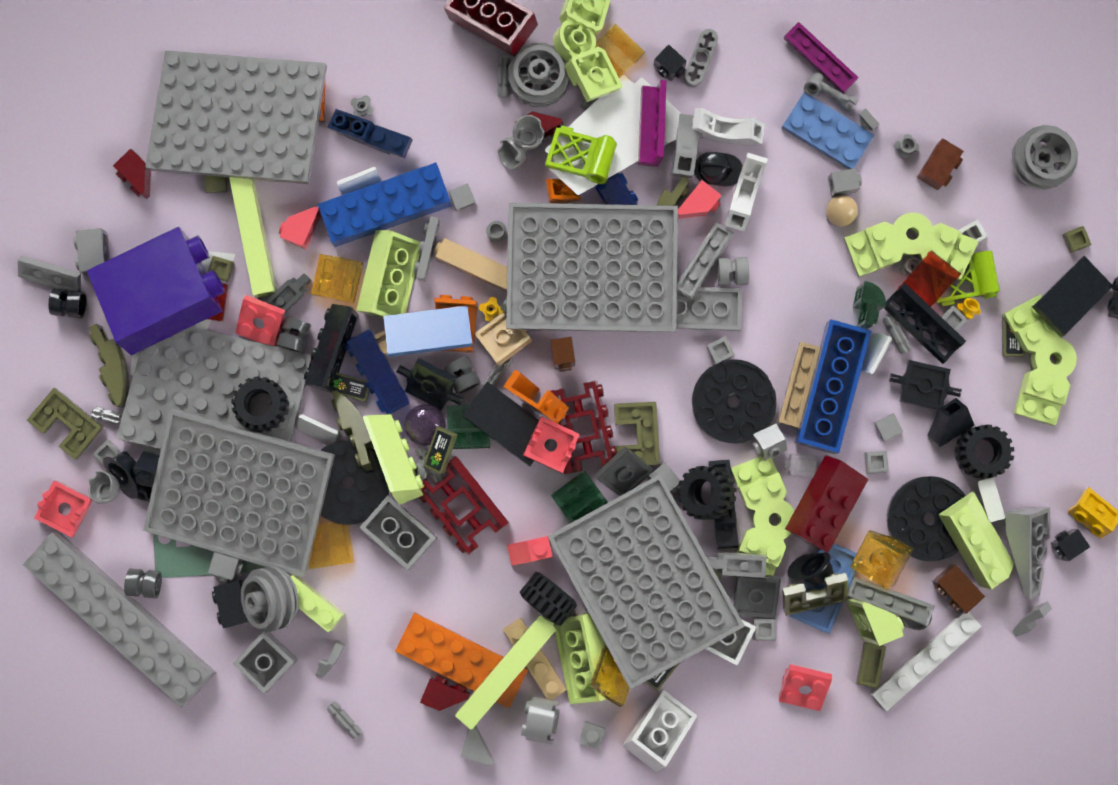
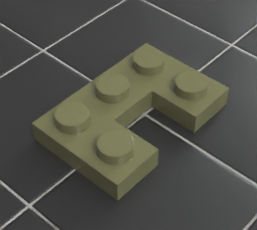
M53 388L27 419L30 424L43 434H46L57 419L67 425L72 431L58 447L74 460L79 459L104 428L57 388Z
M656 402L614 404L615 425L636 424L637 445L616 446L617 453L626 446L647 464L660 465Z
M835 573L826 577L825 588L820 590L812 589L806 593L804 583L798 585L791 584L786 588H782L785 616L848 601V578L846 573Z

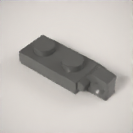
M305 273L297 280L293 277L291 280H287L265 302L284 309L286 313L307 292L305 287L312 280Z

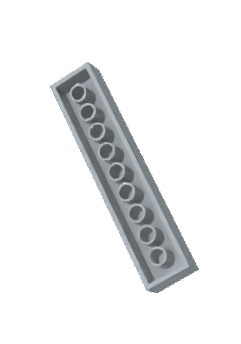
M51 532L23 564L25 568L180 707L187 705L215 674V671L132 596H126L122 587L60 532Z

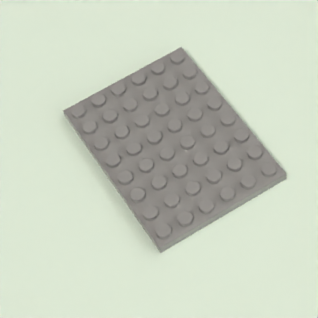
M165 50L145 168L149 171L309 184L327 65L321 62Z
M509 203L506 329L676 333L678 206Z
M189 327L140 351L116 439L161 449L170 409L180 410L250 430L235 418L236 415L232 411L234 405L231 404V401L235 398V395H233L234 391L240 389L238 387L240 383L245 384L246 379L250 378L253 380L254 377L259 376L260 378L267 377L269 380L275 381L286 393L287 400L289 401V406H287L289 411L288 415L285 414L284 416L285 421L280 422L278 428H272V431L269 432L263 431L261 434L291 442L306 386L304 374L306 369L311 367L312 363L311 355ZM266 393L254 396L249 405L250 413L254 416L265 415L271 408V397Z
M170 409L143 531L262 566H275L287 573L304 578L307 574L335 454L180 410Z
M660 474L548 536L630 690L745 627Z

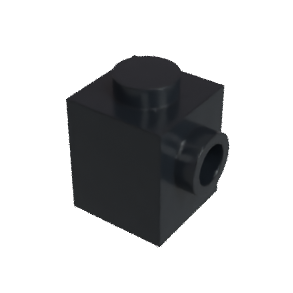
M668 44L654 59L653 65L658 69L657 72L661 77L672 81L675 77L680 78L684 74L687 60Z
M1071 529L1068 532L1064 530L1055 536L1056 540L1051 542V545L1054 547L1052 549L1053 553L1062 561H1071L1090 548V545L1079 529Z

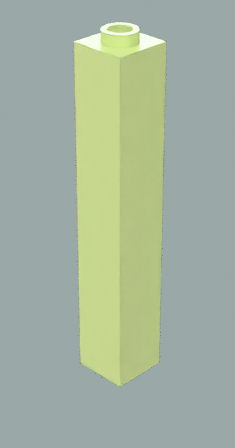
M229 177L253 296L256 298L271 296L277 289L255 181L252 179Z
M539 615L455 714L470 730L475 727L556 631V628L553 627L554 623L546 617Z

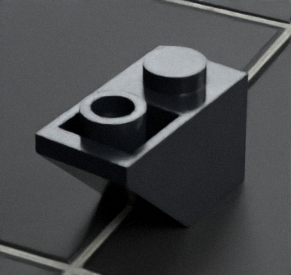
M955 398L939 408L928 432V438L940 448L975 426L968 407Z
M143 451L134 465L133 480L138 490L137 499L150 502L160 455Z

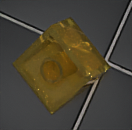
M869 530L850 567L885 589H889L896 584L914 549L894 537Z

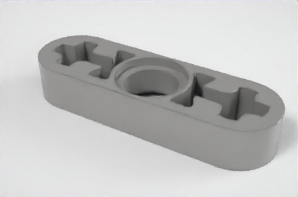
M712 29L702 31L684 76V81L689 87H698L706 73L718 41V35ZM709 35L712 41L709 42L707 49L703 48L706 40L704 38H707ZM703 53L706 55L707 61L698 63L695 56ZM696 67L699 69L697 73V78L699 79L691 81L689 75L693 74Z

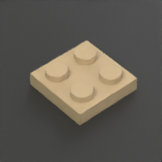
M505 311L474 333L498 366L532 342V339L525 330L506 329L507 312Z

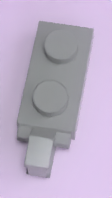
M723 552L718 553V557H707L712 568L717 569V573H722V575L765 578L766 555Z

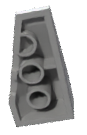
M1050 507L1016 508L1006 512L1004 519L1006 535L1026 599L1040 595L1044 571L1041 560L1047 552V548L1043 547L1045 535H1049Z

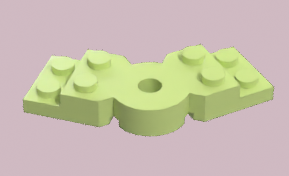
M565 0L559 17L562 25L553 36L556 52L562 59L567 61L565 70L573 86H579L587 102L616 92L623 87L605 50L598 46L596 47L595 36L603 28L611 0Z
M907 213L900 216L893 225L882 222L844 238L858 277L894 265L901 260L902 255H918L923 265L958 280L962 279L979 242L945 224L940 223L932 226L929 219L919 213ZM908 230L915 231L917 238L914 240L909 239L906 232Z
M1040 294L1002 314L1022 350L1031 354V365L1033 367V370L1024 374L1013 414L1056 426L1061 406L1065 405L1070 388V383L1066 377L1073 372L1077 356L1073 346L1068 341L1060 338L1032 308L1042 297ZM1051 354L1056 358L1055 364L1050 361Z
M761 456L731 468V473L745 508L754 511L752 517L754 527L745 530L736 553L766 555V575L773 576L786 550L783 539L791 535L785 528L794 513V509L788 502L784 501L787 491L780 473L777 472L773 459L770 458L764 461ZM773 513L779 517V523L776 526L771 525L769 522V517Z

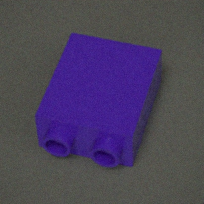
M178 226L87 270L115 342L131 356L223 311L217 296L225 293V289L217 273L214 270L206 273L202 261L210 258V255L199 235L190 239Z

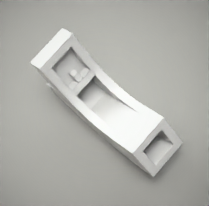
M695 108L692 129L698 131L700 137L717 142L757 145L763 142L765 124L755 118H725L703 108Z
M747 153L724 226L745 232L754 199L767 164V158Z

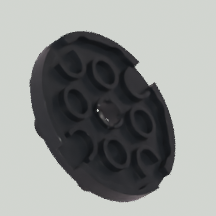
M724 360L709 367L697 380L692 393V410L698 425L710 437L724 443H744L754 439L753 434L770 425L776 411V393L769 377L758 366L744 360ZM730 396L739 398L740 403L738 407H731L729 405L728 399Z
M351 440L331 443L320 450L335 454L321 516L330 522L342 525H354L365 522L389 495L390 491L375 449L369 450L374 469L366 472L362 466L357 464L355 454H358L356 447H353ZM344 477H351L354 480V485L351 488H344L342 486Z
M919 477L906 482L894 493L887 509V527L892 540L901 551L918 560L938 561L955 555L959 550L939 514L966 495L954 483L940 477ZM927 513H932L935 517V521L931 525L926 524L924 520Z

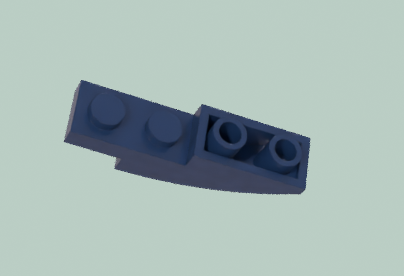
M335 109L328 125L329 129L383 153L389 155L391 153L402 158L406 157L413 141L409 136L375 125L372 121Z

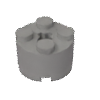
M533 697L532 700L527 701L525 714H528L527 722L523 723L521 735L526 736V740L553 744L554 739H550L552 733L556 734L560 709L555 708L560 705V701Z

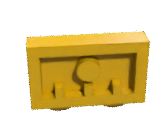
M1090 487L1083 491L1076 505L1068 510V513L1076 521L1080 522L1100 539L1113 532L1118 523V510Z

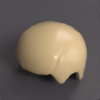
M847 195L833 197L826 207L827 218L832 224L839 227L851 224L858 214L857 203L852 197Z

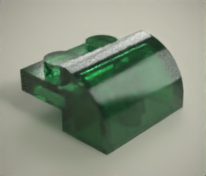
M864 281L856 288L852 308L860 309L857 327L869 329L873 324L877 323L879 311L886 307V299L883 291L876 284Z
M447 405V430L458 434L453 449H484L491 447V438L462 417V414L469 405Z
M585 470L551 495L570 523L608 503Z

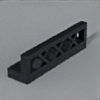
M906 283L900 286L882 305L899 324L942 364L966 342L956 330ZM894 300L900 306V310L894 309L890 303ZM907 316L915 320V325H911L908 322ZM922 331H927L930 334L931 340L926 339ZM938 345H941L948 351L945 356L938 350Z

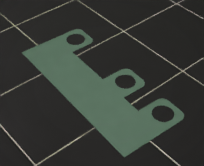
M154 534L155 571H161L162 578L213 575L209 574L208 571L214 551L190 545V547H176V540L173 539L168 544H162L158 540V535ZM245 560L242 561V564H244L243 573H251L253 570L266 567Z

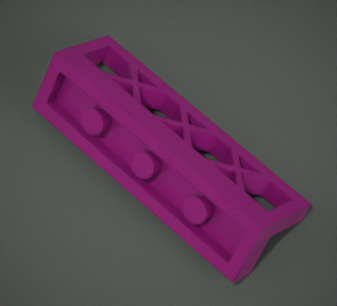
M660 80L657 87L643 85L641 88L638 165L659 167L664 158L667 80Z

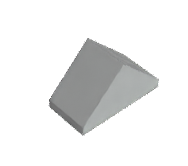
M475 725L472 730H468L460 756L490 766L494 763V759Z

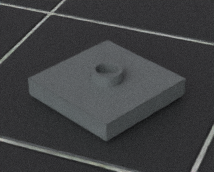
M625 446L595 474V477L617 495L621 496L636 488L654 470Z
M765 575V578L737 576L733 606L738 615L776 619L780 577Z

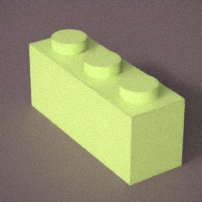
M292 575L291 578L298 593V608L327 632H331L344 617L345 613L301 577Z

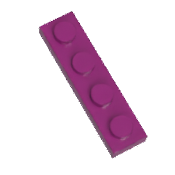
M800 22L784 36L783 39L842 94L859 78Z

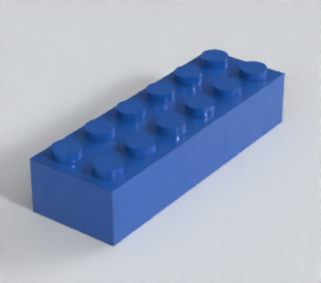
M437 162L318 203L330 241L334 247H338L375 234V230H386L452 207Z
M832 319L826 322L819 356L794 443L831 454H838L840 452L871 330Z

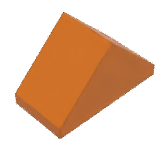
M546 179L549 203L565 204L581 200V195H577L561 179Z

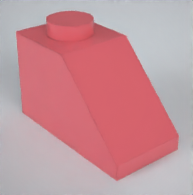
M701 180L678 209V219L707 216L710 211L714 213L721 205L719 200L722 195Z
M315 206L288 217L286 222H283L280 226L279 237L283 241L306 250L321 217L320 209Z
M548 536L507 545L511 566L553 557Z

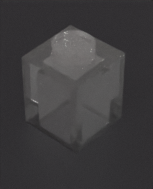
M791 453L789 458H785L784 470H787V475L813 478L816 473L817 456Z

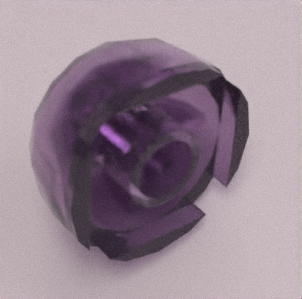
M422 404L415 406L405 417L404 428L406 435L417 445H431L436 427L441 426L446 429L445 416L433 405Z

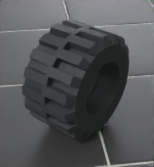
M257 376L253 380L250 378L246 379L245 384L240 383L238 385L240 389L234 391L233 395H235V398L231 401V404L234 405L232 411L236 415L235 418L252 431L263 433V431L269 432L272 431V428H278V424L285 421L284 416L285 414L288 415L289 411L287 409L289 401L283 389L275 381L269 380L267 377L260 378ZM260 393L268 394L272 399L270 410L263 416L252 415L249 409L252 398Z
M987 424L972 427L965 433H962V438L956 442L959 445L955 447V452H958V456L955 458L956 461L961 463L958 466L966 470L964 473L973 475L972 477L974 478L997 477V475L1003 474L1005 469H1009L1011 466L1009 462L1014 459L1011 452L1015 450L1014 447H1010L1012 439H1007L1006 436L1008 434L1005 431L1001 432V428L997 426L992 427V425ZM981 439L988 441L994 449V456L989 464L981 463L975 456V446Z
M696 466V468L689 469V473H684L682 476L684 480L679 481L678 485L681 488L677 489V494H680L678 502L683 503L681 506L682 510L687 511V515L694 516V519L702 520L719 519L721 516L727 515V510L732 509L734 506L731 504L732 501H736L733 493L737 492L736 487L732 486L735 483L734 480L729 479L730 474L723 472L724 469L714 466ZM706 481L711 484L713 489L712 500L707 505L701 498V488Z
M535 572L520 590L521 597L555 625L561 626L577 607L573 598L539 572Z

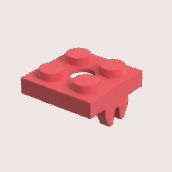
M246 295L242 301L236 334L276 347L279 334L283 331L282 325L285 318V310ZM254 319H262L265 324L264 328H257L254 325Z
M541 416L523 456L559 473H563L567 462L572 456V452L575 450L580 434ZM548 439L556 441L557 448L554 451L546 450L545 442Z
M54 480L49 490L42 494L43 500L37 504L39 509L34 519L70 537H74L93 500ZM62 503L70 505L71 511L69 514L62 515L59 512V506Z
M790 664L789 668L785 669V675H783L779 702L821 711L832 681V674ZM809 686L812 691L809 694H802L799 692V688Z

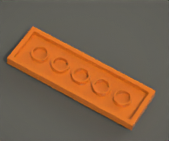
M415 612L395 652L473 691L480 686L503 659V656ZM524 667L497 699V703L510 708L528 672L527 668Z

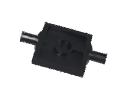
M420 358L415 362L412 370L407 369L401 364L397 368L396 373L407 378L405 392L441 411L448 400L459 406L462 403L463 397L453 393L455 376Z
M908 360L903 376L891 373V378H889V382L901 384L902 391L899 402L935 410L944 405L947 395L960 397V392H962V389L950 387L949 376L951 369Z

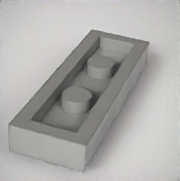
M430 216L429 222L426 221L423 233L426 234L424 242L421 241L419 247L421 258L420 262H416L414 274H417V279L424 282L427 281L440 226L439 218Z
M24 256L18 259V277L58 289H65L68 292L71 290H81V273Z

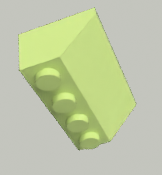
M375 230L356 311L383 319V316L406 313L415 277L414 268L420 256V241L391 230Z
M391 414L364 416V422L390 493L399 505L423 496L421 488L424 487L420 475L416 476L414 469H417L414 458H409L407 453L410 447L406 438L402 439L400 432H403L400 421H395Z
M974 492L969 493L939 514L980 587L993 589L1009 578L1014 562L992 523L989 522L987 514Z
M854 599L846 601L862 640L881 646L904 636L902 632L904 625L900 617L896 618L895 614L866 602Z
M583 613L569 616L561 626L554 624L569 704L599 702L617 696L608 648L590 614Z

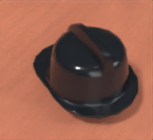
M706 152L697 158L694 174L699 181L703 180L709 185L732 186L737 183L743 165L734 155Z
M126 451L113 458L105 457L103 464L107 471L118 479L121 491L127 497L135 499L138 496L137 486L133 480V467L136 461Z
M827 552L802 555L791 563L787 571L788 576L796 580L805 579L813 585H820L825 582L826 577L834 574L832 564L830 563L831 556Z

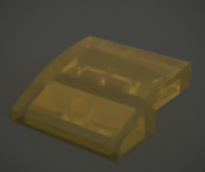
M616 23L596 42V47L598 46L605 50L619 78L645 54V51Z
M320 254L311 294L337 301L355 303L364 263Z
M337 523L318 525L308 565L309 569L354 563L349 525Z
M603 646L590 685L607 700L622 707L625 704L630 688L608 647Z

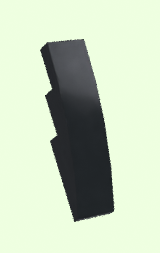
M730 459L708 462L709 466L724 469L723 472H728L730 474L729 479H732ZM710 484V488H711V499H712V497H713V489H712V486H711V484ZM734 501L731 503L734 506L732 509L727 510V515L714 519L717 549L739 547Z

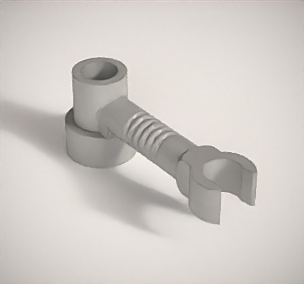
M814 73L806 81L804 91L809 96H816L821 90L839 101L844 109L850 112L854 106L848 102L854 105L858 102L855 96L844 95L823 82L824 77L820 73Z

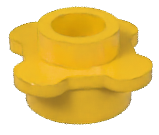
M490 297L489 301L479 305V311L484 313L485 320L491 322L493 318L503 313L495 297Z
M966 298L963 303L957 304V309L967 319H973L974 315L981 313L979 303L973 298Z

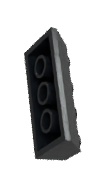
M332 304L330 308H327L324 315V320H326L324 328H320L317 340H319L318 346L311 353V360H313L311 367H308L304 374L305 384L332 393L333 389L327 385L330 378L334 379L336 373L340 372L359 315L353 307Z

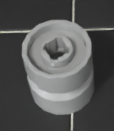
M718 258V285H730L732 282H735L736 285H748V258H735L734 261H731L730 258Z

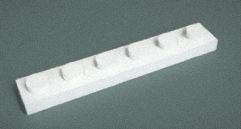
M969 612L967 614L961 613L871 695L885 711H888L982 626Z

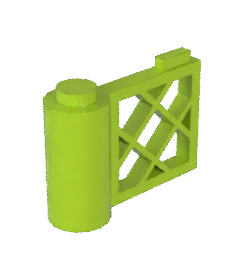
M562 125L561 128L556 127L545 167L586 177L593 183H606L617 147V142L609 135L595 138L573 132L574 128ZM559 135L568 137L570 143L561 147L558 142ZM582 141L591 143L590 148L581 152L577 145ZM574 146L578 154L568 158L564 150ZM559 153L565 159L560 164L551 162L552 157ZM581 158L585 164L584 169L574 168L572 162Z
M992 250L972 255L968 264L969 270L965 275L963 274L962 280L957 287L946 281L948 275L943 279L936 274L935 269L930 268L937 304L941 303L942 307L955 305L954 300L984 296V299L997 297L996 293L1000 292ZM964 280H967L972 284L974 292L964 293L958 288ZM943 283L954 290L949 297L941 298L939 289ZM956 291L960 293V295L953 296Z

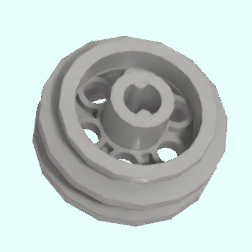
M531 43L522 47L516 56L512 57L509 65V84L513 94L522 103L532 107H547L558 102L565 95L570 83V78L565 70L567 61L561 58L554 46L547 43ZM523 68L528 70V73L525 75L521 74ZM538 69H542L544 71L541 72L540 75L534 73L538 72ZM557 74L558 79L552 80L551 75ZM526 83H532L533 87L531 89L526 87ZM543 85L548 87V89L542 91L540 88Z
M1041 125L1030 129L1017 140L1012 149L1011 162L1015 174L1023 183L1034 189L1047 190L1059 186L1072 176L1077 167L1078 151L1075 142L1067 132L1056 126ZM1041 142H1045L1047 145L1042 146ZM1054 163L1059 164L1057 170L1054 169Z
M275 566L251 571L242 584L241 603L248 621L254 627L265 632H272L289 626L296 616L299 606L296 586L287 572Z

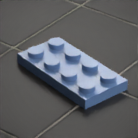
M805 92L782 126V129L847 169L855 167L874 137V134L816 98L807 95Z

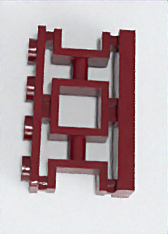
M596 380L583 383L585 394L566 398L564 388L550 391L557 398L560 396L564 404L570 402L574 404L575 413L566 415V424L561 419L558 423L559 425L574 431L571 419L590 415L595 435L577 440L576 444H583L585 455L574 457L575 466L571 456L564 469V474L583 471L581 460L600 456L601 464L604 466L617 454L616 446H612L610 439L614 437L611 425H607L606 417H609L607 405H603L601 399L604 396L603 387ZM590 389H593L599 417H596L595 409L583 410L581 400L592 398ZM600 430L603 432L608 458L605 457L603 450L594 453L592 450L591 441L601 439Z
M455 456L447 464L446 471L449 475L435 487H432L428 480L423 482L424 487L421 488L423 496H420L419 499L423 503L428 502L432 507L429 510L436 520L440 518L445 525L442 528L449 537L454 535L458 541L455 544L462 553L467 552L470 554L479 547L473 537L489 525L497 533L509 521L460 459ZM453 467L472 489L471 491H468L464 485L456 492L452 489L448 482L456 477L451 470ZM428 488L434 494L442 488L448 498L440 503L445 510L443 513L425 489ZM463 492L475 506V509L459 521L447 504ZM479 500L498 522L496 525L491 519L481 525L474 515L482 510L477 503ZM453 521L458 527L468 521L475 530L466 537L471 543L470 546L451 524Z

